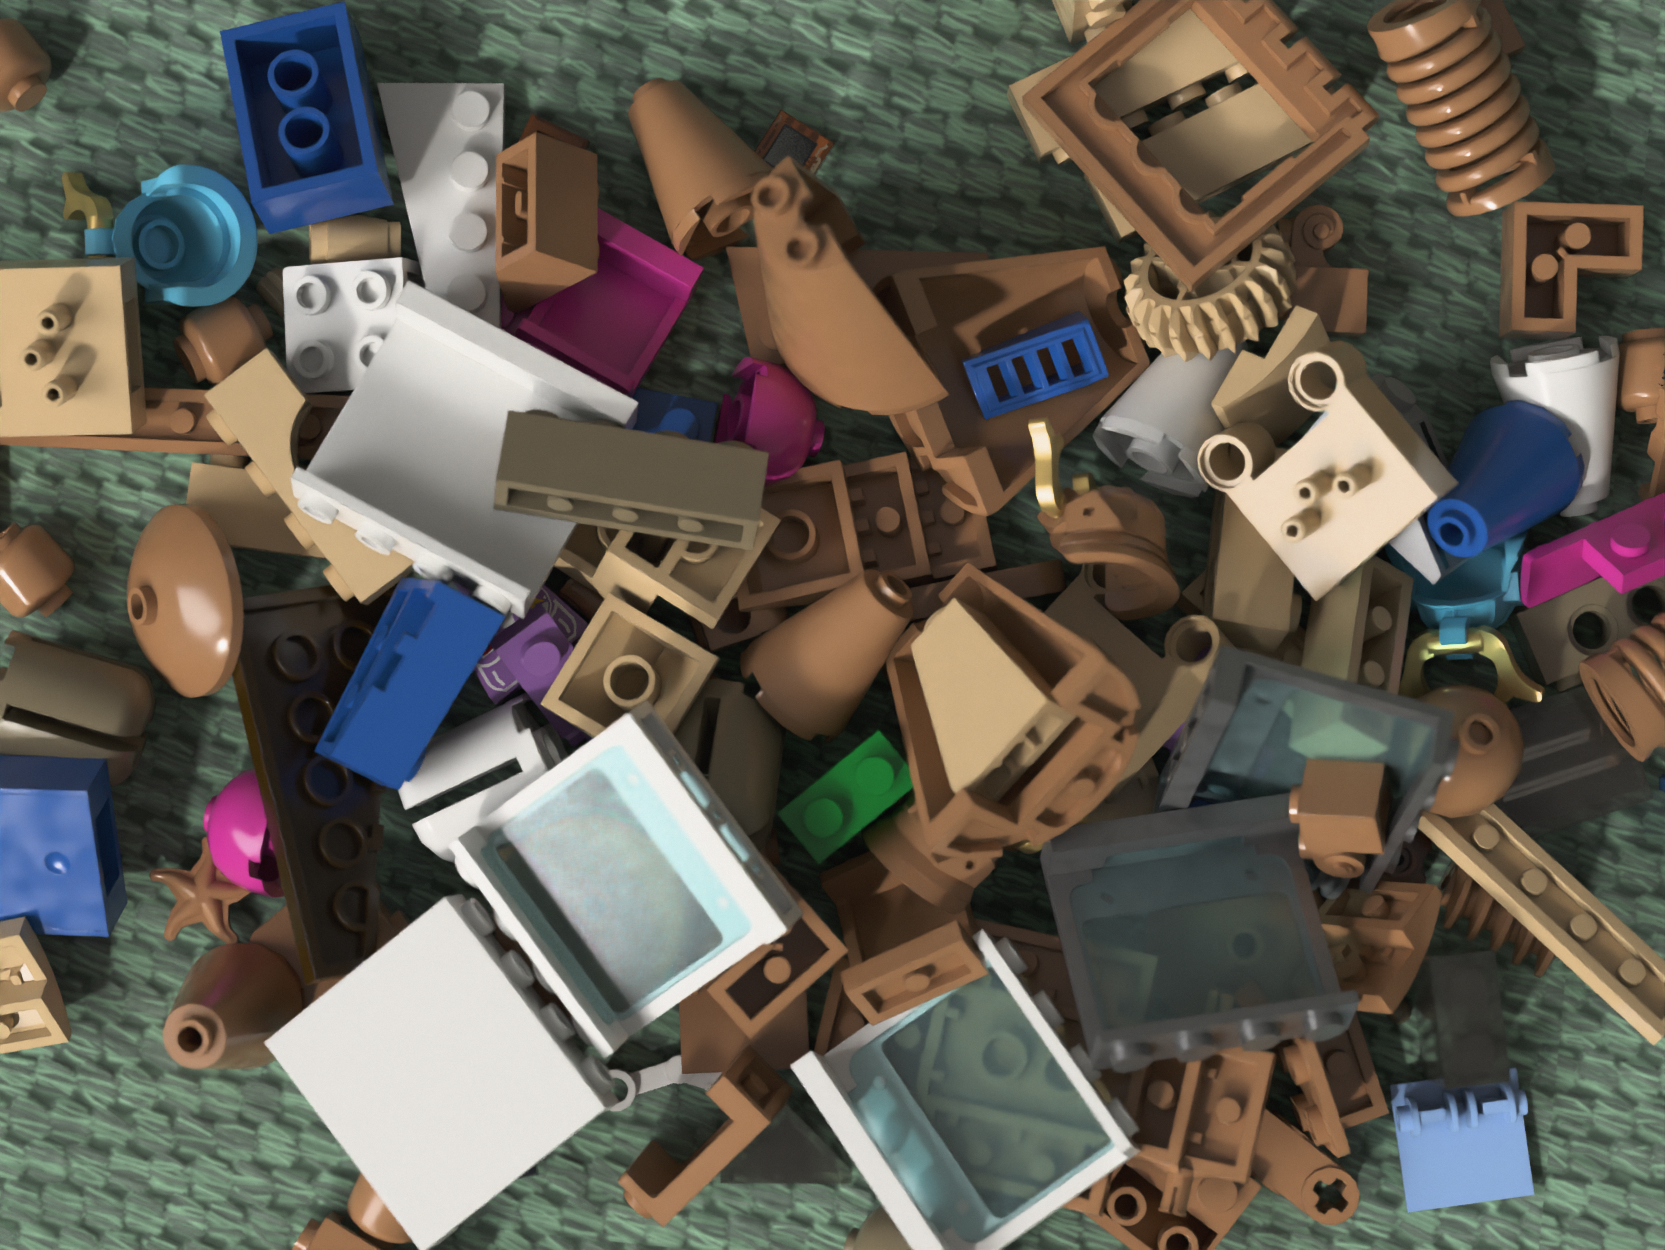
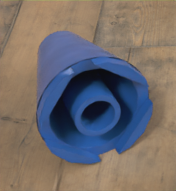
M1521 400L1507 401L1503 406L1492 408L1489 406L1480 411L1466 428L1448 469L1449 473L1459 484L1436 502L1428 514V529L1437 545L1451 555L1472 557L1564 511L1582 488L1585 467L1582 454L1580 453L1576 458L1573 448L1567 440L1572 433L1564 422L1545 408Z

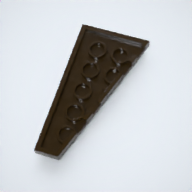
M398 583L368 605L360 603L355 595L348 601H344L332 585L243 598V637L238 661L232 677L305 985L346 977L376 953L380 891L375 887L377 851L383 849L384 825L379 824L381 793L386 791V787L315 752V749Z

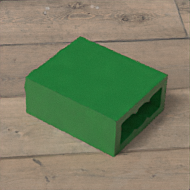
M878 730L777 814L815 861L820 864L913 788L909 766Z

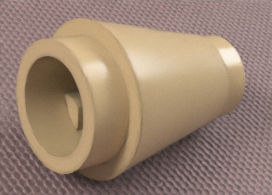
M352 214L309 225L310 265L397 258L401 256L400 222H387L384 219Z

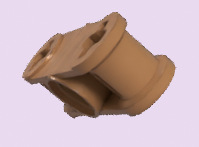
M1265 1107L1251 1175L1275 1194L1283 1195L1309 1217L1321 1224L1337 1225L1347 1221L1355 1213L1359 1205L1360 1193L1356 1181L1342 1165L1316 1146L1311 1137L1303 1133L1301 1129L1276 1110L1271 1111ZM1336 1178L1339 1179L1336 1188L1342 1195L1341 1199L1336 1204L1325 1200L1320 1206H1317L1319 1197L1313 1190L1315 1184L1321 1180L1323 1183L1330 1185Z

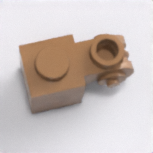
M1319 204L1305 208L1296 217H1290V219L1280 218L1276 222L1275 228L1281 232L1284 242L1289 244L1295 262L1293 264L1296 269L1295 280L1298 289L1290 295L1292 307L1284 312L1277 313L1278 320H1283L1284 326L1294 307L1298 305L1319 314L1328 338L1359 339L1366 333L1369 269L1334 268L1328 264L1324 257V254L1330 251L1342 237L1343 224L1338 213L1329 206Z
M1307 759L1302 784H1293L1289 801L1290 820L1292 823H1299L1300 825L1299 854L1302 859H1313L1316 866L1329 875L1340 878H1354L1364 872L1365 855L1367 853L1384 854L1393 805V796L1385 763Z

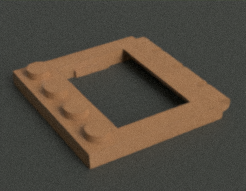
M1140 0L1126 11L1122 18L1115 20L1022 96L1023 106L1191 292L1367 148L1370 137L1365 132L1380 118V115L1350 83L1342 86L1333 95L1329 94L1327 90L1338 81L1341 73L1308 37H1303L1289 49L1284 45L1296 34L1299 28L1273 0H1249L1246 3L1244 0ZM1189 9L1197 15L1313 142L1311 146L1295 159L1292 155L1243 194L1242 202L1217 223L1206 214L1093 89L1094 86L1116 68L1124 65L1169 28V25Z

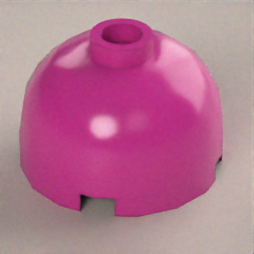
M744 357L736 366L731 376L743 379L736 397L732 402L729 394L724 393L713 443L738 441L751 446L754 450L769 452L764 486L792 476L803 466L807 456L813 458L817 456L823 442L825 425L823 420L816 419V402L811 391L788 368L773 362L753 357Z
M254 768L244 770L227 783L219 795L212 797L207 804L203 817V827L207 832L209 850L214 865L233 884L250 892L271 898L284 897Z

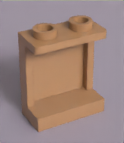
M871 850L860 856L848 859L844 863L820 874L822 888L836 905L845 945L849 950L847 954L851 968L840 972L844 992L872 1026L989 974L984 954L972 938L978 931L971 904H967L965 909L959 914H950L901 882L876 858Z
M748 1045L731 1061L706 1092L729 1118L683 1163H677L656 1141L652 1140L618 1179L619 1184L625 1189L624 1197L628 1204L646 1219L653 1217L664 1227L771 1123L794 1089Z

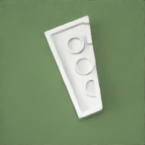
M377 83L425 289L501 329L502 291L495 273L496 155L505 150L504 83Z

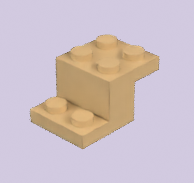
M761 508L753 551L578 523L554 567L603 598L610 593L645 615L657 597L660 596L713 629L781 520Z

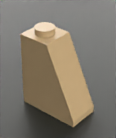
M953 598L945 607L938 609L929 617L925 623L924 631L910 645L951 789L956 794L965 787L997 803L1076 717L1060 707L1051 693L1054 688L983 612L956 598Z

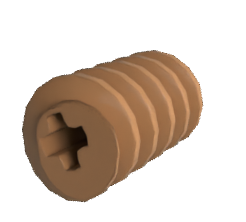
M1452 861L1437 885L1442 893L1440 905L1446 908L1443 927L1449 930L1462 917L1468 919L1466 935L1468 941L1472 942L1485 929L1491 932L1489 952L1495 954L1509 941L1514 944L1511 963L1518 966L1532 953L1537 956L1534 976L1541 978L1553 963L1556 955L1460 866Z

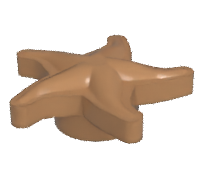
M204 837L201 841L203 853L191 871L181 868H156L151 870L149 874L150 879L164 883L177 899L164 931L165 939L168 941L175 940L184 927L202 922L209 931L225 943L236 944L239 941V935L231 927L230 905L242 900L252 892L233 884L214 865L207 837Z

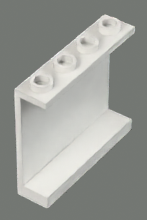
M408 280L395 302L396 320L312 462L306 471L297 466L292 474L293 495L300 499L297 503L298 507L316 520L332 524L333 520L337 519L356 529V538L367 547L385 555H389L393 549L414 560V569L425 578L437 580L445 585H448L451 580L472 591L471 599L503 616H506L509 611L524 619L578 523L493 509L496 476L508 410L525 412L539 409L554 413L561 419L586 423L595 420H608L618 423L624 429L632 430L637 419L638 402Z
M462 894L444 897L264 1042L419 1250H429L440 1244L459 1229L457 1226L593 1118L611 1109L619 1102L610 1090L615 1086V1081L608 1069L594 1055L585 1057L571 1038L575 1034V1029L566 1014L555 1003L550 1002L546 1005L531 986L536 980L531 968L514 950L505 952L491 933L496 929V925L490 914L476 899L470 898L467 901Z

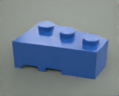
M401 577L315 752L382 786L400 790L404 781H411L419 771L426 755L428 742L449 711L505 616L437 580Z

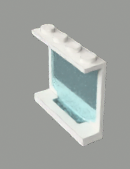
M648 700L644 701L448 845L455 855V864L461 876L471 886L482 891L494 908V918L499 928L507 937L520 943L533 961V971L540 984L550 993L558 995L572 1014V1024L578 1036L587 1045L596 1047L604 1059L615 1052L631 1035L765 942L768 945L784 934L804 914Z
M983 929L973 935L972 938L984 954L989 972L988 975L872 1026L868 1023L823 1056L811 1050L790 1065L912 1250H1002L1141 1152L1131 1138L1132 1135L1140 1130L1133 1117L1117 1097L1109 1103L1106 1102L1093 1083L1102 1076L1100 1070L1092 1069L1087 1051L1080 1043L1070 1049L1056 1029L1065 1022L1057 1007L1043 989L1033 996L1020 977V974L1027 970L1028 966L1006 936L996 942Z

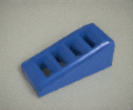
M1080 311L961 359L985 420L1082 388L1109 377L1091 325ZM1073 339L1081 363L1070 366L1061 342ZM1046 347L1057 372L1047 377L1037 354V350ZM1019 356H1023L1033 382L1023 387L1020 384L1011 360ZM996 364L1000 368L1009 392L997 397L987 371V367Z

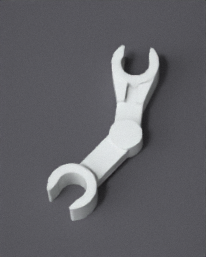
M681 1054L673 1055L668 1061L631 1073L625 1069L611 1068L608 1071L612 1077L622 1079L628 1087V1093L625 1099L619 1101L609 1110L613 1112L622 1111L631 1105L636 1095L672 1083H687L708 1091L723 1072L682 1074Z

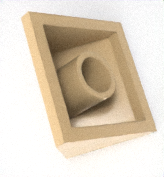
M608 593L540 704L590 737L595 738L644 701L648 700L674 735L720 659Z

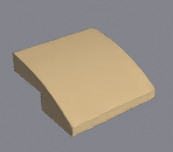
M1296 305L1265 358L1242 349L1211 402L1224 430L1239 422L1256 423L1269 432L1276 447L1294 433L1315 412L1304 408L1295 400L1289 388L1288 377L1290 368L1298 358L1330 342L1318 313ZM1320 361L1318 366L1319 377L1323 384L1333 389L1337 382V375L1331 366Z
M26 917L0 921V1054L69 1042L72 1031L63 998L53 970L34 930Z

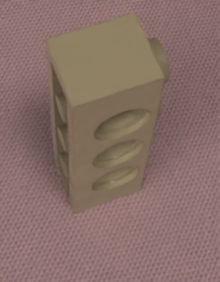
M1665 575L1622 595L1603 577H1600L1532 608L1526 607L1510 614L1508 621L1535 683L1548 685L1554 682L1558 692L1583 683L1579 672L1581 661L1593 654H1606L1612 642L1617 639H1629L1631 632L1636 627L1650 626V624L1640 621L1632 610L1633 596L1640 588H1646L1655 593L1660 603L1659 613H1665ZM1582 613L1593 615L1601 625L1602 634L1600 641L1592 649L1579 645L1573 635L1574 622Z

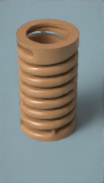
M1394 0L1372 16L1367 23V30L1377 45L1380 59L1389 62L1386 71L1389 79L1399 83L1396 95L1399 101L1408 104L1406 109L1408 122L1418 126L1415 138L1418 144L1427 148L1425 152L1427 165L1438 169L1435 176L1437 187L1449 193L1446 199L1448 212L1454 216L1463 217L1479 215L1513 203L1540 187L1552 176L1556 169L1555 162L1546 142L1539 137V125L1536 119L1530 116V105L1527 98L1520 94V81L1511 72L1512 66L1508 54L1501 50V38L1499 33L1492 29V18L1489 10L1480 5L1481 0H1446L1440 6L1418 13L1403 22H1398L1397 18L1420 5L1438 0ZM1513 171L1494 185L1479 192L1476 191L1477 187L1490 179Z
M1659 613L1654 616L1650 626L1636 627L1631 632L1629 639H1617L1612 642L1606 654H1593L1579 664V672L1583 684L1600 716L1620 744L1630 755L1641 762L1648 760L1652 751L1657 746L1665 747V613ZM1631 666L1636 670L1640 681L1632 674ZM1613 701L1615 702V704L1617 705V707H1618L1619 710L1621 711L1622 715L1624 716V718H1625V720H1626V722H1627L1629 728H1628L1627 725L1624 723V721L1621 719V717H1620L1618 711L1616 710V707H1615Z

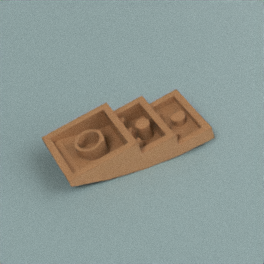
M906 451L843 465L841 459L799 468L789 478L764 486L761 508L779 518L781 522L736 591L739 609L741 612L813 604L868 569L877 570L881 573L885 570L891 571L899 576L909 588L952 580L967 562L983 573L998 571L987 516L971 513L947 498L942 493V486L947 484V482L936 470H933V467L923 472L914 459L908 457Z

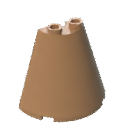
M790 156L785 158L767 177L761 179L752 191L751 200L754 206V225L770 328L775 345L788 369L808 390L825 402L838 408L844 406L851 409L865 410L871 415L906 413L921 409L949 396L947 388L922 343L915 336L907 338L848 261L846 256L866 244L840 195L835 189Z
M1105 246L905 269L884 277L874 286L872 292L907 338L915 336L922 343L950 394L938 402L921 409L892 414L889 417L903 444L920 469L924 472L933 467V470H936L947 482V484L942 486V493L961 508L977 515L989 516L999 511L1035 476V452L1028 427L1030 419L1047 417L1055 435H1062L1064 449L1151 365L1144 348L1146 341L1140 337L1129 315H1123L1119 309L1117 291L1121 290L1123 279L1119 267L1109 257ZM1080 311L1091 325L1109 377L1082 388L985 420L961 359ZM1073 339L1061 342L1070 366L1081 363ZM1048 348L1037 350L1046 377L1057 373ZM1023 356L1011 359L1021 386L1033 383ZM998 364L987 367L997 397L1009 393Z
M967 562L939 593L938 596L943 602V607L953 598H956L983 612L1054 688L1051 693L1060 707L1076 716L997 803L965 787L956 794L951 789L910 647L924 631L927 620L912 623L898 639L885 662L925 842L930 851L943 856L959 859H989L1002 857L1003 846L1029 839L1032 846L1035 847L1054 838L1078 823L1104 800L1124 774L1135 751L1139 732L1134 726L1135 710L1139 709L1140 705L1133 685L1122 669L1111 658Z

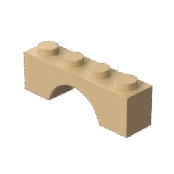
M265 348L204 394L214 410L206 415L209 423L229 447L236 441H239L253 461L244 467L267 498L276 492L279 494L292 512L283 519L306 550L314 544L319 547L331 563L322 572L344 601H348L355 595L360 603L368 605L398 583L401 577H406L415 570L413 567L415 561L393 549L389 555L381 554L360 542L355 536L356 529L337 519H334L332 524L323 523L309 516L298 507L297 503L300 499L293 495L291 476L297 466L301 468L298 457V440L302 425L313 404L272 351Z

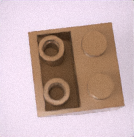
M537 132L496 155L495 273L507 309L515 313H520L598 272L600 248L598 243L597 202L599 199L597 154Z
M1131 1158L1113 1171L1103 1217L1084 1214L1131 1250H1215L1262 1186L1251 1176L1248 1184L1218 1177L1193 1178L1186 1217L1173 1214V1210L1172 1214L1158 1210L1161 1205L1168 1172H1165L1152 1162Z

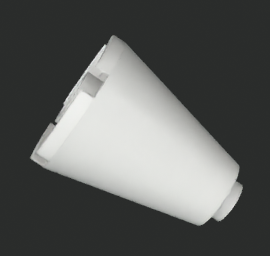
M1599 336L1600 348L1583 349L1581 337L1546 341L1510 350L1511 363L1507 364L1498 355L1490 360L1491 374L1503 403L1521 400L1545 408L1564 422L1572 433L1567 440L1573 448L1576 458L1580 453L1582 454L1585 465L1582 488L1571 504L1560 513V516L1571 517L1593 513L1598 510L1597 501L1609 496L1620 359L1618 340L1614 337Z
M1246 341L1237 344L1235 353L1229 348L1219 350L1212 360H1209L1203 353H1198L1192 360L1187 362L1178 353L1166 358L1161 353L1099 420L1098 426L1093 433V438L1098 448L1121 468H1123L1129 458L1142 468L1148 470L1140 480L1155 488L1174 495L1190 498L1198 497L1202 490L1206 492L1209 484L1204 481L1199 472L1197 461L1199 450L1206 440L1224 431L1211 402L1242 349L1248 351Z

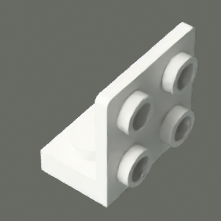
M397 257L289 266L284 268L282 274L287 371L305 394L354 391L396 320L395 302L407 281L409 280L425 289L420 263L407 258Z

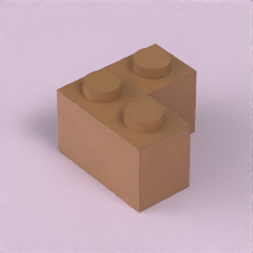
M1515 201L1502 211L1499 338L1563 340L1575 333L1577 277L1628 279L1642 270L1644 205Z
M762 852L759 853L804 914L784 934L768 945L765 942L724 970L705 987L750 1039L849 951Z

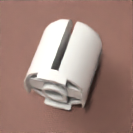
M527 693L521 694L493 710L431 738L426 746V755L419 771L411 781H404L400 790H398L404 809L408 810L415 806H421L516 761L519 762L523 772L412 824L421 842L441 859L455 862V855L448 846L451 842L569 757L554 727L550 723L540 727L533 714L524 705V703L532 700ZM564 788L501 834L496 840V847L557 818L560 819L580 810L582 800L571 804L568 788Z

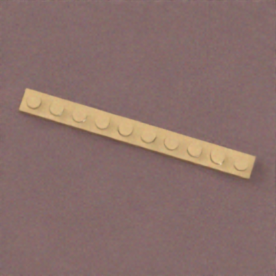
M1206 570L1181 592L1175 603L1188 616L1201 615ZM1298 624L1296 632L1287 633L1274 653L1235 647L1239 650L1301 667L1306 631ZM1292 687L1283 702L1293 713L1297 687ZM1395 716L1394 724L1399 718L1398 716ZM1389 744L1354 760L1358 762L1385 763L1393 794L1399 783L1393 775L1388 753ZM1494 803L1476 815L1456 818L1446 817L1421 809L1418 829L1653 1046L1665 1036V960Z

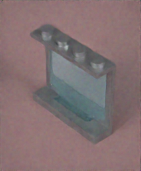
M1221 645L1160 775L1152 814L1186 809L1192 797L1219 804L1291 793L1293 784H1302L1307 759L1385 763L1393 796V805L1384 854L1367 853L1365 855L1366 863L1359 885V891L1371 894L1383 872L1392 874L1395 871L1403 841L1411 843L1416 834L1421 809L1425 811L1431 810L1438 792L1440 777L1448 779L1453 772L1460 745L1459 740L1450 738L1455 711Z
M1290 793L1073 825L1063 833L1043 843L1040 863L1093 1070L1113 1067V1070L1116 1072H1133L1148 1066L1155 1060L1177 1057L1182 1062H1195L1210 1057L1217 1050L1242 1047L1244 1051L1257 1052L1275 1046L1280 1040L1306 1036V1039L1309 1041H1325L1340 1035L1344 1030H1348L1360 1001L1356 990L1341 992L1305 864L1299 854L1297 837L1300 825L1299 823H1292L1290 820Z

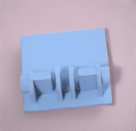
M1516 1067L1389 1085L1408 1213L1535 1195L1523 1115L1528 1114V1104L1524 1089H1519Z

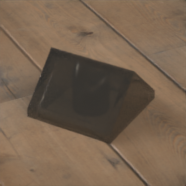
M789 1096L771 1123L721 1170V1183L852 1184L851 1158Z

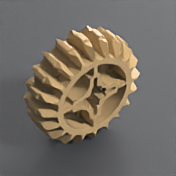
M1233 209L1228 210L1222 217H1217L1212 210H1209L1206 214L1217 223ZM1274 224L1192 292L1148 243L1144 244L1145 256L1135 258L1130 262L1132 274L1123 280L1126 288V296L1124 298L1128 305L1126 310L1140 337L1146 341L1149 348H1158L1165 358L1178 353L1185 362L1192 360L1198 353H1203L1209 360H1212L1219 350L1229 348L1235 353L1237 344L1247 339L1259 341L1258 331L1263 327L1278 326L1277 313L1284 312L1292 307L1290 295L1298 289L1295 280L1296 269L1293 264L1295 262L1289 244L1284 242L1281 232L1275 228Z

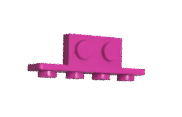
M1665 492L1653 498L1645 499L1637 505L1600 521H1595L1582 529L1550 543L1542 544L1534 550L1527 552L1522 558L1521 602L1528 608H1532L1600 577H1603L1622 595L1664 576Z

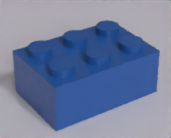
M345 1L220 31L251 202L268 233L273 234L394 205L361 36Z

